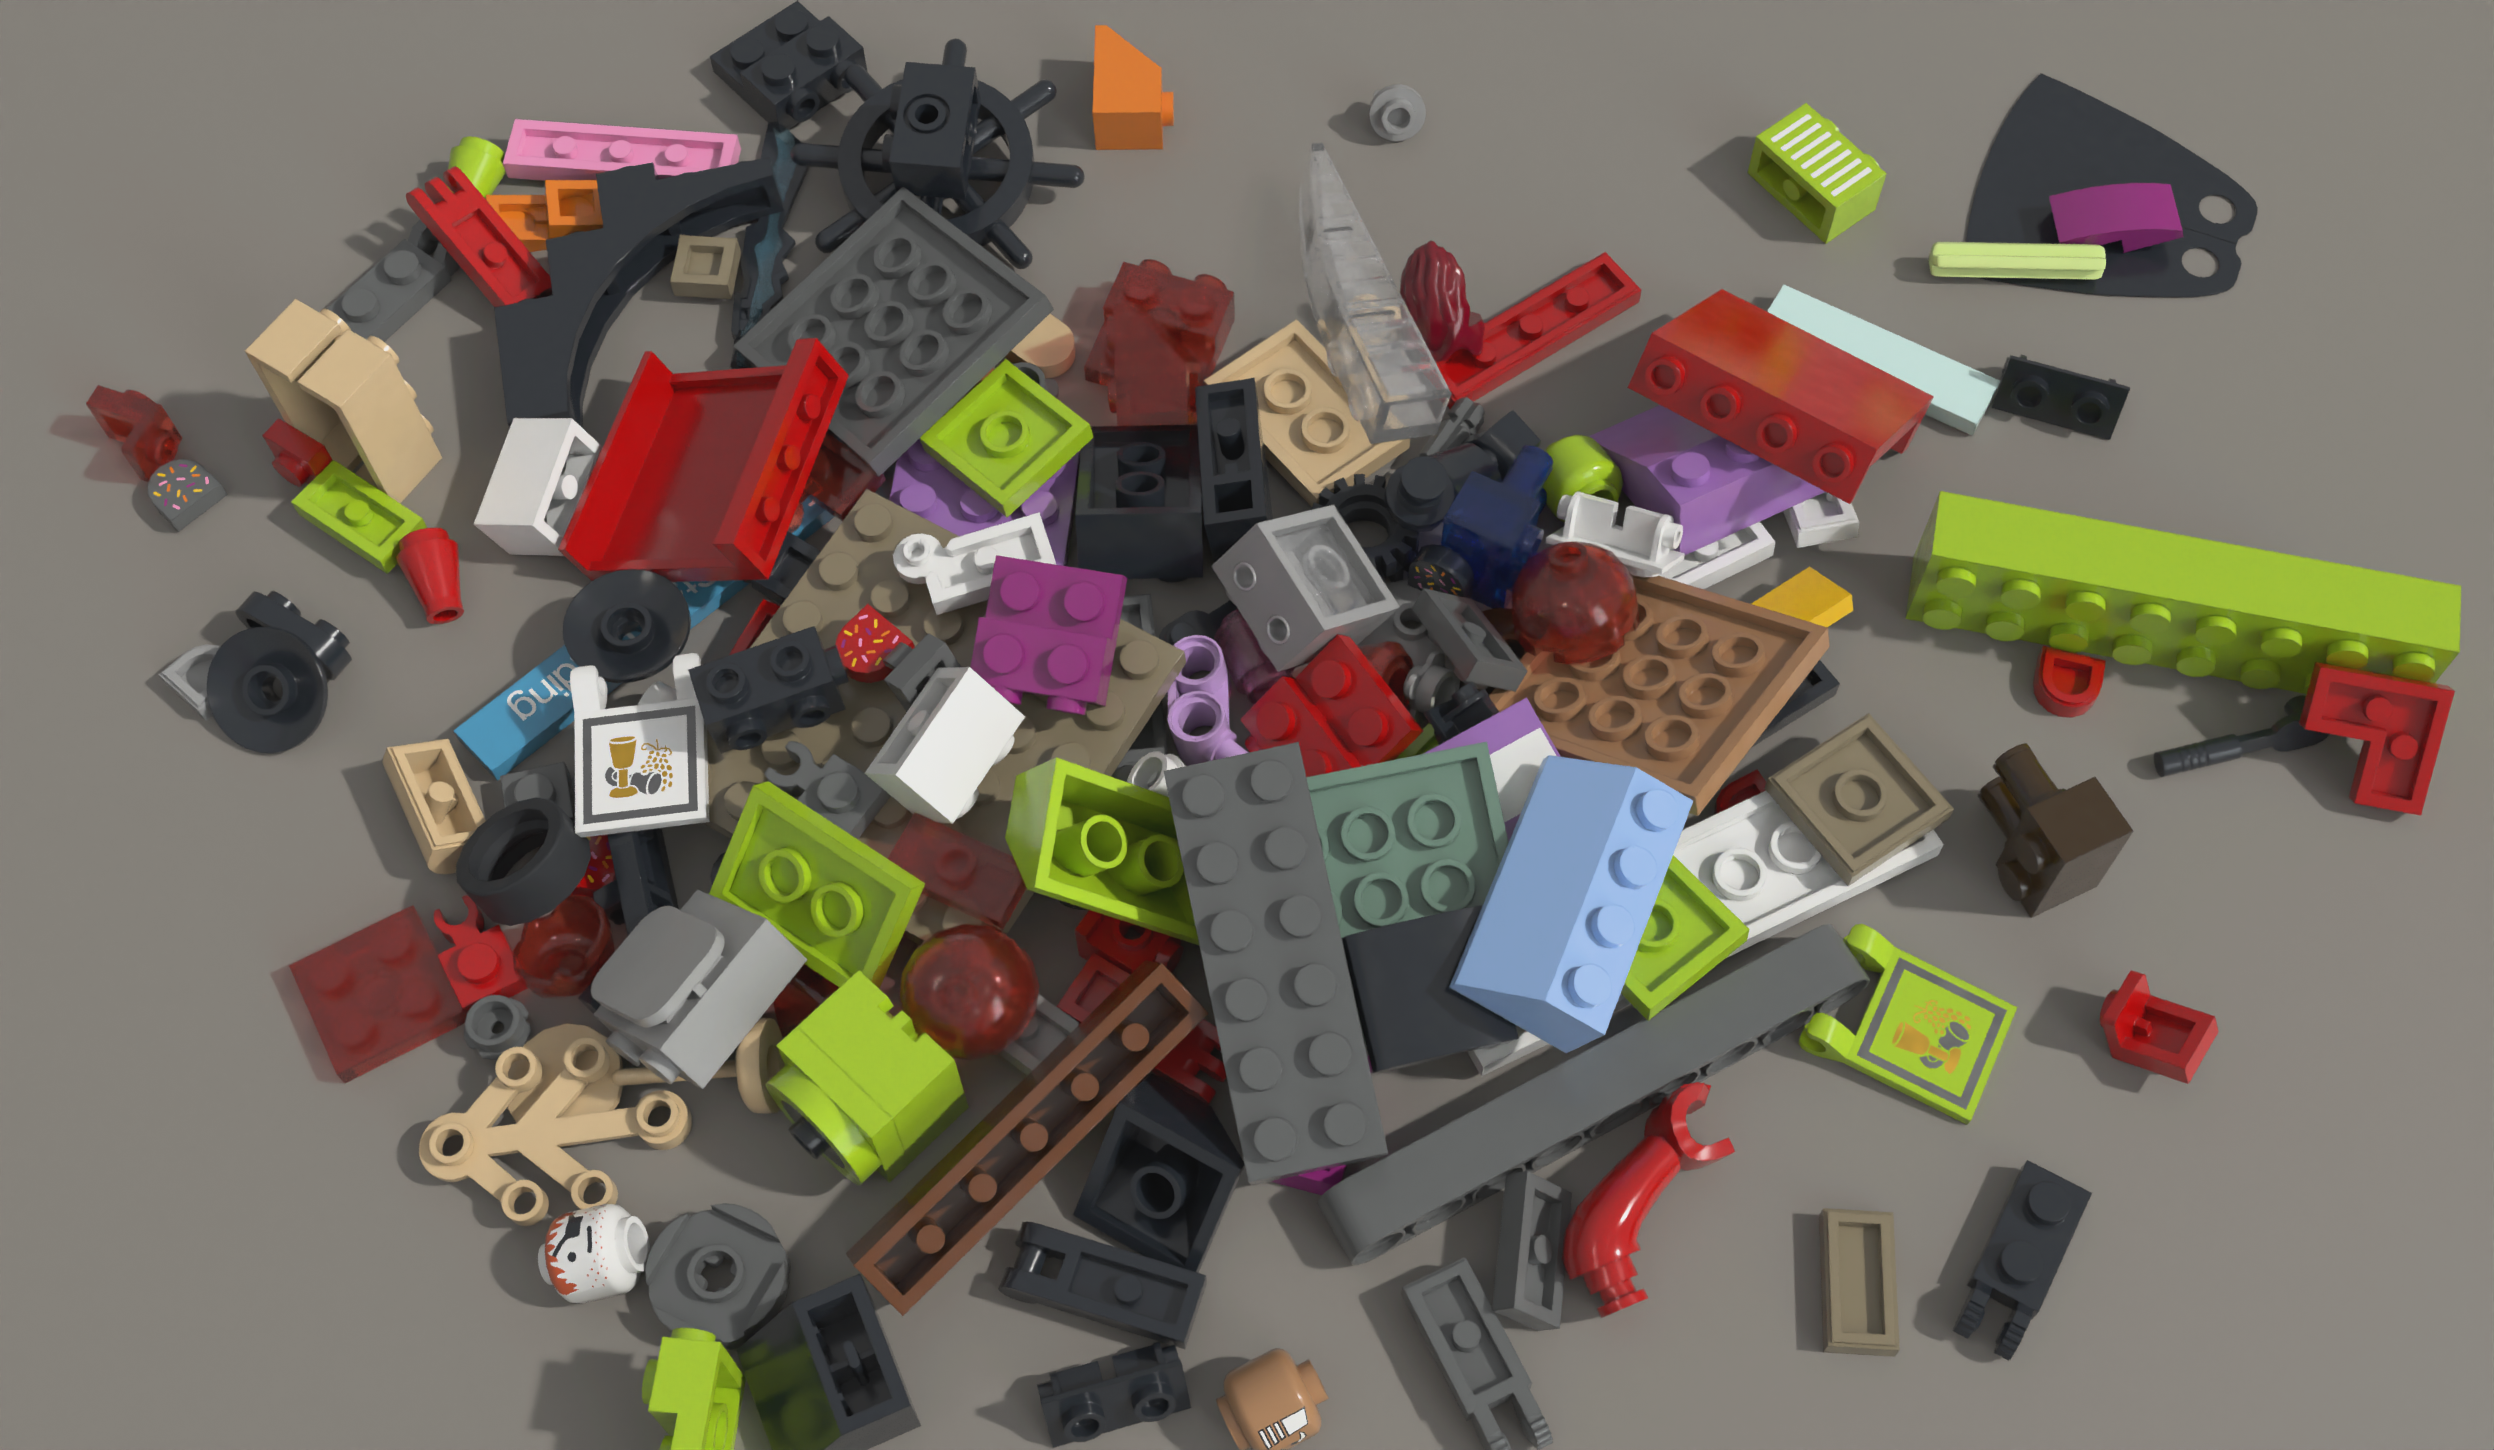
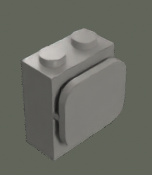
M697 889L681 910L672 906H664L644 917L603 965L591 986L592 997L601 1005L593 1015L613 1032L606 1040V1043L635 1066H639L642 1063L669 1084H672L679 1076L703 1089L807 959L766 918Z

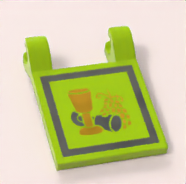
M1864 924L1854 925L1843 941L1863 969L1881 973L1855 1034H1853L1835 1018L1825 1013H1816L1802 1030L1799 1037L1800 1047L1815 1056L1842 1062L1967 1125L1972 1120L2017 1007L1894 947L1873 928Z

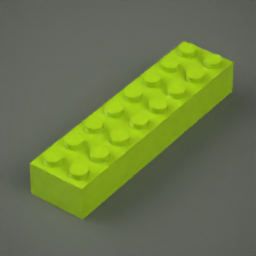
M1940 491L1913 556L1905 619L1924 622L1926 625L1936 629L1947 630L1957 628L1984 633L1999 641H2027L2048 645L2051 648L2072 653L2085 652L2112 657L2116 661L2127 665L2149 664L2176 669L2180 673L2191 677L2214 676L2240 681L2244 685L2255 689L2278 688L2307 695L2315 662L2436 683L2460 653L2461 586Z

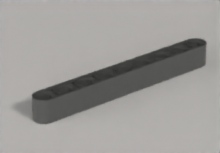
M1833 925L1819 926L1666 1007L1649 1021L1644 1019L1347 1177L1327 1190L1319 1198L1317 1204L1352 1265L1369 1262L1503 1190L1507 1174L1524 1171L1534 1173L1658 1106L1664 1097L1682 1085L1700 1083L1802 1028L1810 1022V1019L1816 1013L1827 1014L1839 1008L1861 993L1870 983V978Z

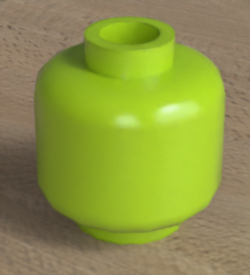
M1584 435L1568 436L1551 443L1536 462L1532 477L1537 494L1555 517H1557L1558 504L1564 494L1573 496L1575 492L1579 491L1618 502L1623 486L1622 474L1617 464L1598 442L1590 436Z

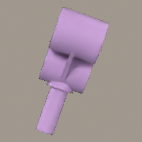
M1192 635L1182 638L1173 646L1185 652L1186 664L1167 691V719L1179 757L1185 765L1189 766L1249 753L1236 743L1237 735L1230 730L1229 698L1232 685L1221 647L1215 640L1203 635ZM1202 670L1211 671L1204 678L1197 680L1188 679L1195 672ZM1197 727H1213L1208 733L1204 735H1189L1190 732L1196 729Z

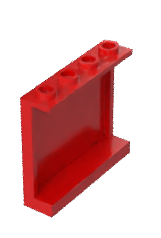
M1723 289L1651 333L1627 387L1848 504L1852 503L1869 468L1889 449L1900 454L1908 449L1934 396Z
M817 338L797 339L787 364L770 367L673 374L652 351H645L558 551L591 581L608 573L629 569L650 571L665 577L671 582L769 579L849 375Z

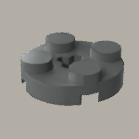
M729 1203L710 1205L712 1210L700 1211L691 1217L689 1213L678 1217L660 1233L647 1258L645 1266L646 1283L649 1286L651 1305L658 1319L669 1332L672 1333V1330L675 1328H694L708 1331L716 1336V1342H721L726 1349L731 1350L741 1347L778 1314L788 1293L791 1266L790 1259L777 1234L766 1219L753 1210L740 1205ZM724 1259L732 1261L730 1272L734 1277L733 1282L727 1288L720 1287L716 1292L706 1291L708 1282L701 1275L706 1265L718 1268Z

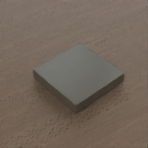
M1869 713L1769 777L1764 788L1847 886H1850L1947 821L1954 810Z

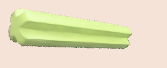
M1936 242L1932 245L1929 254V268L1931 275L1935 277L2097 280L2102 277L2104 272L2106 254L2103 246L2089 244Z

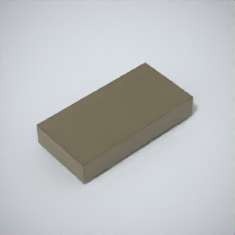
M1823 1208L1819 1214L1823 1352L1895 1357L1900 1348L1893 1212Z

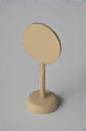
M771 1018L759 1019L737 1046L735 1060L725 1061L712 1077V1079L737 1077L741 1098L753 1113L770 1114L778 1113L780 1110L765 1086L785 1066L776 1046L783 1038L775 1020ZM566 1023L544 1029L523 1046L530 1050L540 1061L542 1076L539 1083L533 1089L519 1092L508 1105V1110L517 1123L566 1067L564 1054L567 1047L573 1041L583 1037H590L601 1043L609 1054L610 1066L604 1077L587 1085L561 1117L615 1110L620 1102L623 1086L665 1083V1081L647 1067L623 1069L621 1056L606 1043L608 1039L606 1036L589 1026ZM592 1050L583 1052L577 1059V1069L588 1070L592 1068L598 1060V1052ZM519 1060L512 1064L508 1073L509 1079L518 1080L523 1078L529 1071V1061ZM678 1076L674 1082L686 1080Z

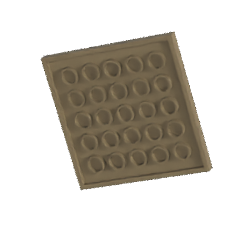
M866 489L750 648L815 626L826 649L836 644L837 635L842 628L862 608L869 604L910 638L915 647L930 633L947 644L961 667H970L979 617L985 618L988 600L936 615L927 583L913 584L901 578L895 568L893 554L896 546L904 538L913 534L931 535L940 542L943 548H946L951 539L960 536ZM1120 619L1106 706L1087 704L1085 715L1070 714L1046 709L1048 697L1023 693L1021 705L1012 704L1025 718L1013 734L1015 740L1011 750L1004 759L989 769L977 787L979 795L976 802L965 815L956 819L953 824L920 821L892 796L888 799L858 840L925 883L903 934L904 937L977 978L980 976L1034 894L1033 891L1027 890L1005 839L1016 775L1057 757L1112 776L1175 681V678L1185 666L1186 658L1183 650ZM848 676L849 682L838 686L846 710L831 714L826 721L817 726L809 728L795 727L767 737L757 747L747 750L732 749L724 753L719 751L707 729L710 822L703 824L731 839L752 786L768 781L764 774L765 771L770 767L781 775H791L799 769L800 763L792 760L785 748L789 741H796L805 745L810 750L816 765L820 768H823L830 757L835 754L861 771L866 772L907 713L885 680L865 683L858 682Z

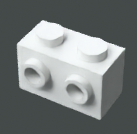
M513 418L474 525L511 555L564 556L558 551V548L603 447L572 418Z
M970 667L937 668L865 774L920 821L953 824L956 819L965 815L976 802L979 795L977 787L989 769L999 763L1009 753L1015 740L1013 734L1025 716Z

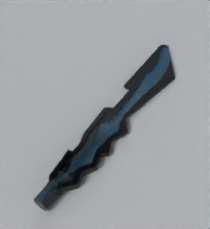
M770 123L767 126L760 159L767 157L771 159L781 191L784 211L759 217L758 223H753L746 227L741 261L744 283L742 292H734L731 327L734 344L784 299L781 285L789 280L783 261L796 243L783 227L809 169L807 166L796 165L790 156L792 147L801 142L788 129L780 133ZM734 348L730 364L731 369L753 368Z

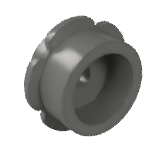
M491 995L480 999L470 1008L466 1016L464 1038L467 1045L471 1049H478L479 1055L488 1060H498L499 1056L509 1048L523 1047L531 1033V1025L526 1022L529 1015L528 1010L520 1001L501 995ZM503 1024L504 1030L501 1033H493L492 1030L495 1025Z

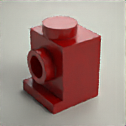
M1091 910L1087 912L1075 929L1080 957L1088 961L1094 952L1130 975L1145 960L1162 963L1172 973L1179 963L1184 947L1181 946V939ZM1130 928L1142 935L1134 940L1124 937Z

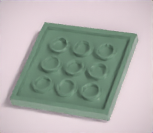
M1487 741L1306 777L1341 938L1403 921L1484 904L1509 843ZM1358 1012V1017H1359L1360 1026H1361L1362 1035H1363L1364 1044H1365L1366 1041H1365V1037H1364V1033H1363V1029H1362V1025H1361V1020H1360V1016H1359V1012Z

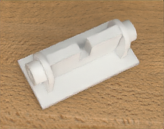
M1579 491L1575 492L1573 496L1566 494L1562 496L1558 504L1557 517L1565 520V525L1547 536L1545 542L1566 548V555L1577 560L1592 562L1603 558L1623 564L1624 571L1640 577H1657L1660 574L1662 575L1681 562L1685 553L1670 550V548H1678L1683 535V526L1674 523L1673 516L1630 505L1626 508L1622 527L1615 525L1619 502Z

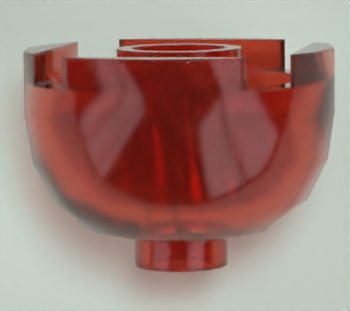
M1572 541L1558 543L1539 551L1525 562L1512 587L1511 604L1515 638L1526 652L1536 656L1535 647L1545 652H1552L1554 662L1576 664L1593 662L1616 653L1625 645L1624 635L1631 630L1632 626L1636 632L1640 623L1636 587L1632 574L1612 551L1597 544Z
M965 923L938 930L916 947L902 971L899 990V1002L902 1011L912 1019L918 1036L922 1033H927L955 1059L973 1061L1002 1052L1020 1038L1036 1013L1039 983L1033 961L1024 949L1021 950L1013 939L1005 935L1007 933L995 926Z

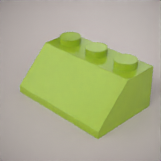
M1057 757L1016 775L1005 839L1027 890L1199 945L1168 796Z

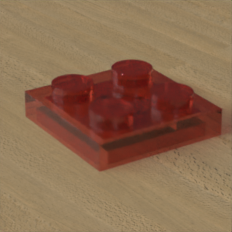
M414 905L289 965L335 1072L344 1083L465 1024L467 1014L459 1003L437 956V949L421 915Z

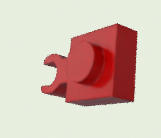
M465 895L462 899L469 912L467 918L461 924L449 925L440 909L435 910L433 915L436 926L446 940L456 945L437 956L462 1009L467 1014L470 1008L484 997L501 995L510 998L530 988V985L499 924L483 932V914L476 903L469 896Z

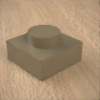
M680 235L670 279L674 296L732 299L741 256L738 239Z

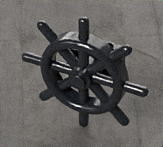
M956 38L946 43L942 65L906 62L903 79L885 88H882L862 66L857 64L850 65L845 71V80L864 103L848 122L841 137L840 145L798 143L792 147L790 152L791 159L796 165L838 169L844 196L851 210L817 234L815 245L818 250L823 253L835 251L893 195L904 187L912 194L921 196L920 200L940 215L943 200L952 198L965 214L947 219L950 223L982 247L992 242L1015 268L1025 269L1029 267L1033 259L1032 253L1010 227L1016 222L1026 207L1033 185L1077 188L1082 185L1085 179L1084 171L1077 165L1035 162L1032 140L1024 119L1055 98L1057 93L1055 84L1047 79L1040 80L1010 101L995 88L977 80L975 67L965 66L966 44ZM888 129L894 134H885L882 149H872L878 139ZM1000 136L1005 141L1010 152L1009 160L972 157V155ZM865 171L892 173L893 182L873 195L865 182ZM979 180L1002 183L989 200L985 201L968 181Z

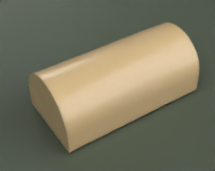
M449 739L387 747L382 761L428 868L436 874L456 873V864L463 846L475 830L486 820Z

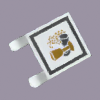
M697 653L681 654L673 659V674L677 700L605 709L607 703V684L602 677H598L599 672L597 668L591 665L574 668L570 672L575 720V833L581 838L710 822L707 727L705 726L688 671L701 665V659Z

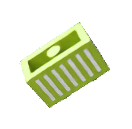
M1807 103L1756 136L1747 172L1825 244L1876 210L1887 174L1879 167L1872 156L1858 149L1839 132L1832 121L1823 118Z

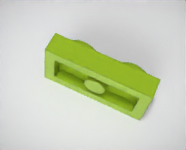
M335 460L291 501L301 517L386 574L398 564L396 557L400 552L399 541L413 531L427 528L423 518Z

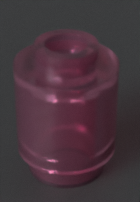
M1239 609L1229 613L1222 620L1221 627L1215 633L1214 640L1221 647L1226 667L1237 691L1247 695L1251 703L1255 704L1282 676L1294 678L1292 673L1295 667L1279 672L1276 670L1271 660L1261 650L1256 636Z

